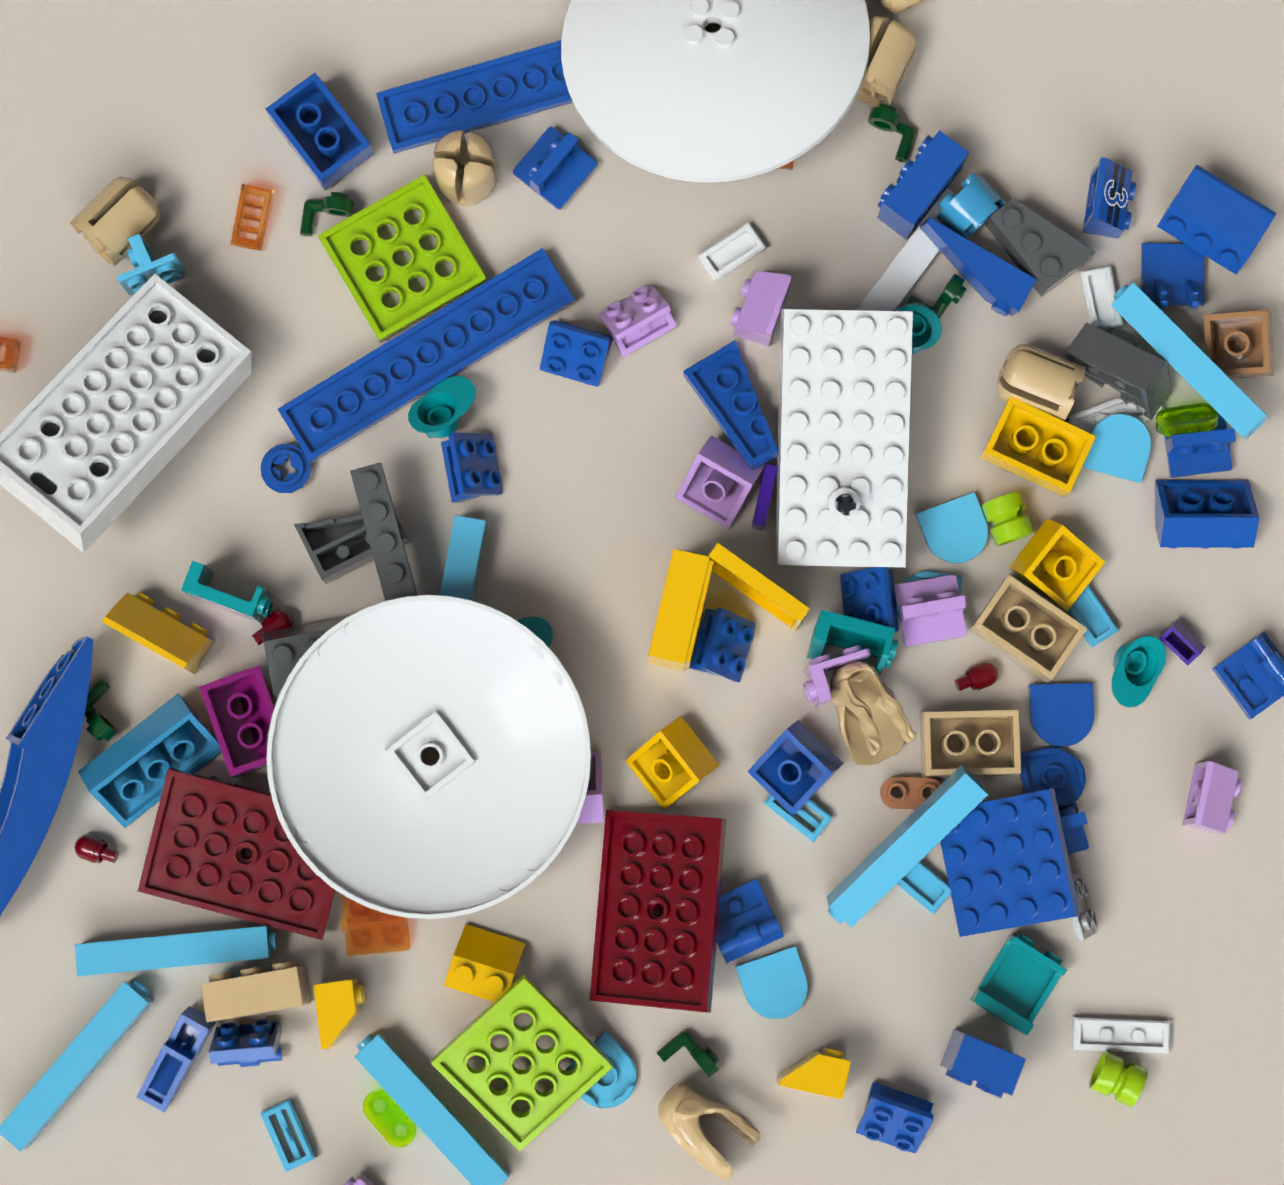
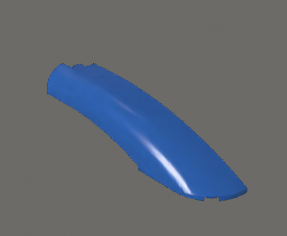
M88 636L82 637L72 644L71 649L74 652L69 650L56 661L6 737L11 744L0 788V916L37 855L68 781L81 734L89 691L93 639Z

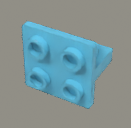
M140 234L128 238L132 248L127 250L129 258L136 268L118 275L117 279L129 295H133L154 274L158 275L167 284L178 281L181 278V274L187 271L175 253L155 260L148 244Z

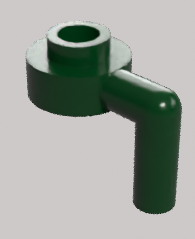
M887 104L873 107L868 123L879 130L901 134L902 138L895 159L899 162H907L916 135V129L901 121V117L896 113L897 110Z
M331 192L330 196L324 197L323 200H306L303 207L300 235L312 236L315 212L350 217L353 215L354 202L349 199L348 194L341 192Z
M954 273L933 307L912 294L905 305L909 303L924 304L931 310H934L940 319L950 303L954 302L957 304L967 288L962 286L965 280Z
M103 679L88 692L84 715L87 718L86 722L89 724L86 730L99 742L102 739L110 741L118 733L113 724L93 707L111 688Z
M681 1031L656 1052L665 1062L684 1046L709 1078L719 1071V1068L716 1066L720 1061L709 1046L702 1049L688 1031Z

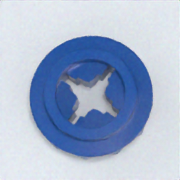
M280 444L271 448L264 455L260 468L261 476L265 484L278 493H293L304 487L310 477L311 463L299 447L291 444ZM290 457V466L298 473H288L282 481V472L273 466L285 465Z

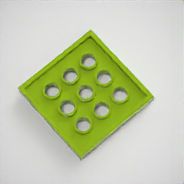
M425 174L317 235L380 343L487 282V278ZM413 209L419 210L422 213L421 221L417 224L407 223L405 215L408 211ZM384 225H391L396 229L393 238L384 240L378 236L379 229ZM428 235L434 236L438 240L436 248L430 251L424 250L420 246L421 240ZM358 240L366 241L369 244L368 251L363 255L354 254L351 250L354 242ZM399 251H407L411 255L410 262L405 266H399L394 263V256ZM444 261L453 265V272L446 277L439 276L436 273L437 265ZM373 266H379L384 270V276L379 281H371L367 278V272ZM415 277H422L427 282L425 289L421 292H414L409 288L410 281ZM389 292H394L400 297L399 303L392 308H388L382 303L384 295Z
M525 974L431 1059V1064L519 1151L526 1147L613 1068V1062ZM519 1013H527L532 1017L533 1021L530 1025L521 1027L515 1023L514 1018ZM497 1034H503L509 1039V1043L503 1048H497L491 1043V1038ZM542 1035H549L554 1039L555 1043L551 1048L543 1049L537 1045V1039ZM479 1055L485 1059L486 1064L480 1069H474L469 1066L467 1061L470 1057ZM524 1056L530 1059L532 1064L528 1069L519 1070L513 1065V1061L517 1057ZM570 1057L576 1061L577 1065L573 1070L565 1071L559 1067L560 1060ZM500 1077L507 1081L508 1086L502 1091H496L491 1088L490 1082L494 1078ZM546 1078L551 1080L554 1086L550 1091L541 1092L536 1088V1082ZM522 1099L530 1104V1108L524 1113H518L512 1108V1104Z

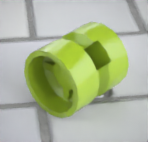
M1020 491L1000 496L981 505L987 522L994 524L990 531L996 546L1009 544L1035 533L1029 516L1022 513L1026 507Z
M1105 1051L1094 1068L1089 1088L1105 1096L1113 1093L1116 1101L1132 1108L1138 1101L1145 1086L1148 1070L1131 1062L1124 1065L1123 1058Z

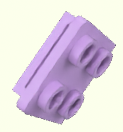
M857 645L842 650V653L839 654L840 657L831 659L830 654L812 659L810 666L804 671L807 681L803 684V689L807 701H813L815 708L828 704L832 700V696L824 672L838 669L850 662L866 660L871 655L869 648L862 650L861 646Z

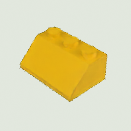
M1010 397L992 430L980 458L1065 498L1071 492L1096 436Z
M127 592L102 620L104 624L193 674L197 671L213 643L212 640L206 637L209 631L193 622L190 627H187L179 622L182 617L181 615L167 607L164 608L163 612L152 607L155 601L140 592L136 596Z

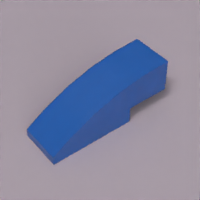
M188 1006L181 1013L171 1035L163 1044L137 1097L165 1112L188 1075L217 1021L206 1022L205 1014Z

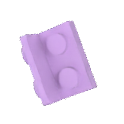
M652 285L635 289L631 296L620 302L609 304L603 312L598 314L623 357L677 327L670 313L671 307L669 303Z
M955 575L902 583L894 586L903 640L906 647L955 639L967 635L963 610L967 607L964 595L960 596Z

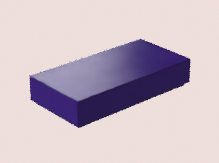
M767 464L764 467L751 526L753 527L752 529L764 530L778 466Z

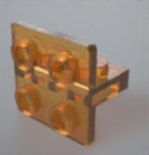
M342 894L343 918H340L341 931H345L346 954L348 956L407 951L410 949L408 918L368 908Z

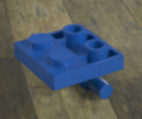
M1265 631L1212 668L1213 672L1249 720L1284 696V657Z
M757 879L720 896L717 945L726 964L784 937L779 922L774 916Z
M260 1019L252 1024L241 1025L238 1022H227L216 1027L209 1049L210 1064L217 1063L218 1066L240 1064V1067L260 1066L261 1062L282 1061V1048H278L281 1036L280 1021L271 1022L269 1019Z

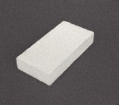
M748 222L699 254L697 258L713 282L716 283L766 250V246Z
M1111 266L1080 271L1079 278L1089 324L1095 327L1103 326L1108 330L1122 328V316L1111 306L1115 301L1113 297L1116 294Z

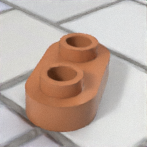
M892 777L882 784L880 798L887 807L892 809H917L926 800L922 794L923 790L931 788L934 792L941 784L933 778ZM893 787H899L902 790V796L899 799L892 797L891 790Z

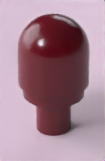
M283 609L272 612L267 618L263 619L264 621L260 623L262 628L255 632L252 637L258 645L262 644L263 632L292 627V615Z
M982 662L969 667L965 671L966 676L955 679L954 682L958 691L969 687L973 691H979L992 686L997 681L998 670L992 663Z
M92 835L79 837L74 845L76 855L92 863H101L103 860L115 863L119 856V851L108 848V843L104 839Z

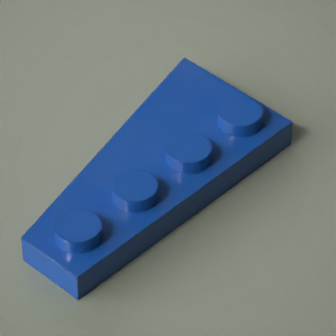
M736 340L683 371L684 378L751 471L778 456L777 446L765 415L762 413L756 392L750 382L748 371L740 356Z

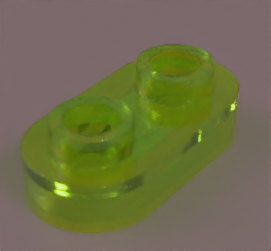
M1207 403L1166 408L1156 414L1157 432L1169 438L1172 435L1210 431L1218 425V412Z
M375 1090L366 1096L363 1102L364 1115L390 1145L398 1148L409 1145L414 1140L417 1131L413 1120L385 1090ZM376 1100L384 1101L386 1105L384 1111L378 1112L375 1110L374 1103ZM402 1124L406 1127V1134L404 1136H398L395 1133L396 1125Z

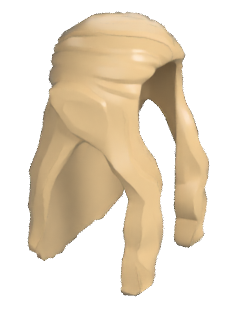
M854 661L843 665L835 672L830 683L831 701L836 704L840 734L848 749L850 762L853 761L856 765L860 766L879 764L883 760L897 755L904 745V740L912 742L916 738L917 733L912 731L911 725L903 712V707L895 699L892 690L884 684L872 665L863 661Z
M685 1082L672 1086L659 1102L658 1116L667 1133L673 1136L676 1143L687 1152L693 1161L722 1180L728 1181L734 1175L733 1167L709 1143L701 1128L699 1118L720 1119L751 1146H754L761 1138L759 1131L749 1125L739 1113L718 1101L703 1098Z

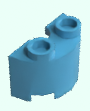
M975 172L964 180L961 184L964 189L956 196L951 192L939 203L938 206L942 210L936 217L944 226L966 239L977 231L988 220L989 216L1006 204L1005 200L992 186Z

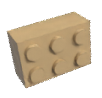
M1008 575L1003 579L969 630L1042 681L1048 683L1056 676L1088 628L1011 575Z
M1019 710L923 712L920 714L922 777H950L961 765L973 776L1021 774Z
M290 961L273 964V971L265 972L264 966L240 970L241 977L233 978L232 972L208 976L209 982L201 984L206 1022L309 1004L310 998L305 966L296 967V962Z

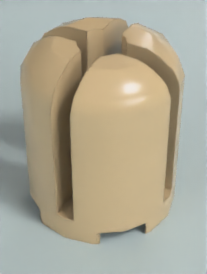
M880 16L869 17L870 50L864 80L855 98L874 106H879L881 101H888L889 105L891 104L916 51L915 37L905 25L892 20L887 27L889 19Z
M455 130L443 136L435 146L433 152L435 159L432 160L437 185L450 202L461 206L476 205L477 202L485 199L494 191L497 182V168L493 150L485 138L473 131L470 132L468 144H466L464 130ZM463 168H465V169H464L463 182H462V175H461L460 170H461V169L463 170Z
M120 176L113 179L70 224L78 234L84 233V238L93 246L92 249L109 264L112 263L116 266L128 254L127 250L132 248L128 238L137 234L144 238L159 223L161 213L155 200L143 187H140L131 178Z
M1019 344L1010 350L1002 366L997 381V394L1004 402H1007L1012 397L1065 421L1075 401L1073 398L1078 388L1076 381H1083L1086 367L1031 345Z

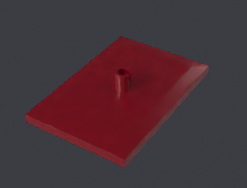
M169 768L137 892L323 940L336 890L321 879L300 857L279 821L271 794ZM245 847L250 848L252 850V855L250 857H248V854L245 852Z
M606 810L589 1001L711 1013L727 819Z

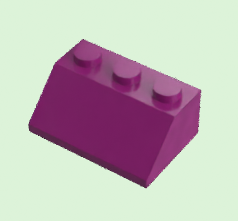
M260 665L199 686L230 777L237 778L267 767L268 734L275 707Z

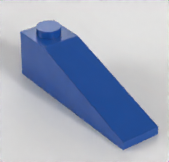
M930 217L922 223L920 229L978 294L992 305L991 309L1003 316H1008V314L1012 316L1020 311L1037 279Z

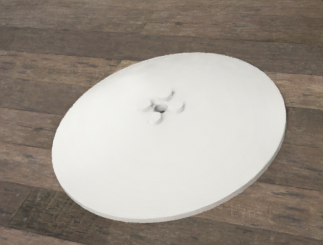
M571 0L563 25L561 59L569 95L578 114L599 141L612 152L639 168L667 178L706 183L728 182L767 173L790 163L820 143L837 126L855 100L864 80L870 50V24L865 0ZM710 23L721 25L720 30L714 33L705 31V27Z
M407 596L384 601L345 618L329 629L300 658L288 676L272 714L268 734L267 772L272 801L279 821L300 857L321 879L347 898L368 908L406 918L438 919L474 913L511 897L530 884L555 859L569 839L579 819L590 778L591 749L586 715L579 694L558 658L541 639L510 616L492 607L451 596ZM431 746L439 751L440 758L436 764L427 765L422 761L421 752L424 748Z

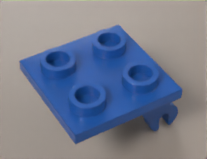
M1142 243L1141 290L1156 305H1159V308H1166L1167 305L1190 306V308L1204 306V255L1186 244Z

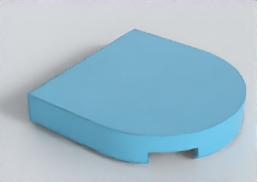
M1112 414L1103 418L1090 431V434L1095 435L1096 438L1082 467L1141 483L1151 450L1148 430L1140 420L1130 415Z
M975 492L915 515L929 550L933 555L945 562L952 564L966 563L974 559L983 550L987 542L988 527Z
M796 946L735 966L747 1002L761 1016L770 1019L786 1018L797 1012L803 1005L807 996L808 984Z
M606 1030L593 1043L613 1062V1068L581 1096L586 1103L598 1108H612L624 1103L634 1091L637 1081V1071L633 1059ZM576 1061L569 1065L565 1071L573 1070L577 1065Z

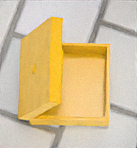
M719 543L716 544L708 556L673 549L649 649L648 664L683 672L684 669H689L711 573L720 577L794 631L802 623L810 608Z

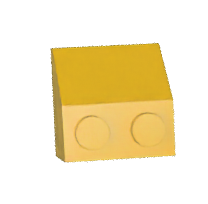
M1046 519L1008 568L1029 586L1063 610L1068 611L1106 562L1065 526Z
M682 716L660 730L625 760L663 810L720 766Z
M465 924L444 986L494 1002L513 985L526 943Z
M359 978L313 985L321 1050L329 1049L336 1045L362 1011V1004L367 1003L365 985L359 984Z
M823 1046L822 1052L813 1051L778 1074L776 1082L782 1087L843 1100L851 1061L844 1057L845 1052H842V1050Z

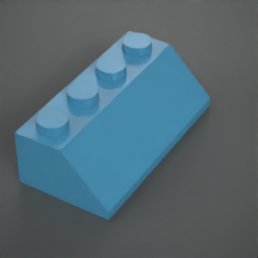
M178 693L89 762L78 773L88 791L126 828L160 801L169 768L194 774L219 755L221 749L216 737L194 709Z

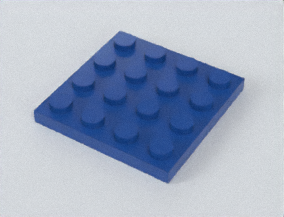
M1054 788L979 803L940 841L948 883L952 890L951 897L960 937L1081 915Z

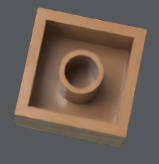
M1268 310L1204 315L1205 354L1230 379L1274 376L1272 314Z

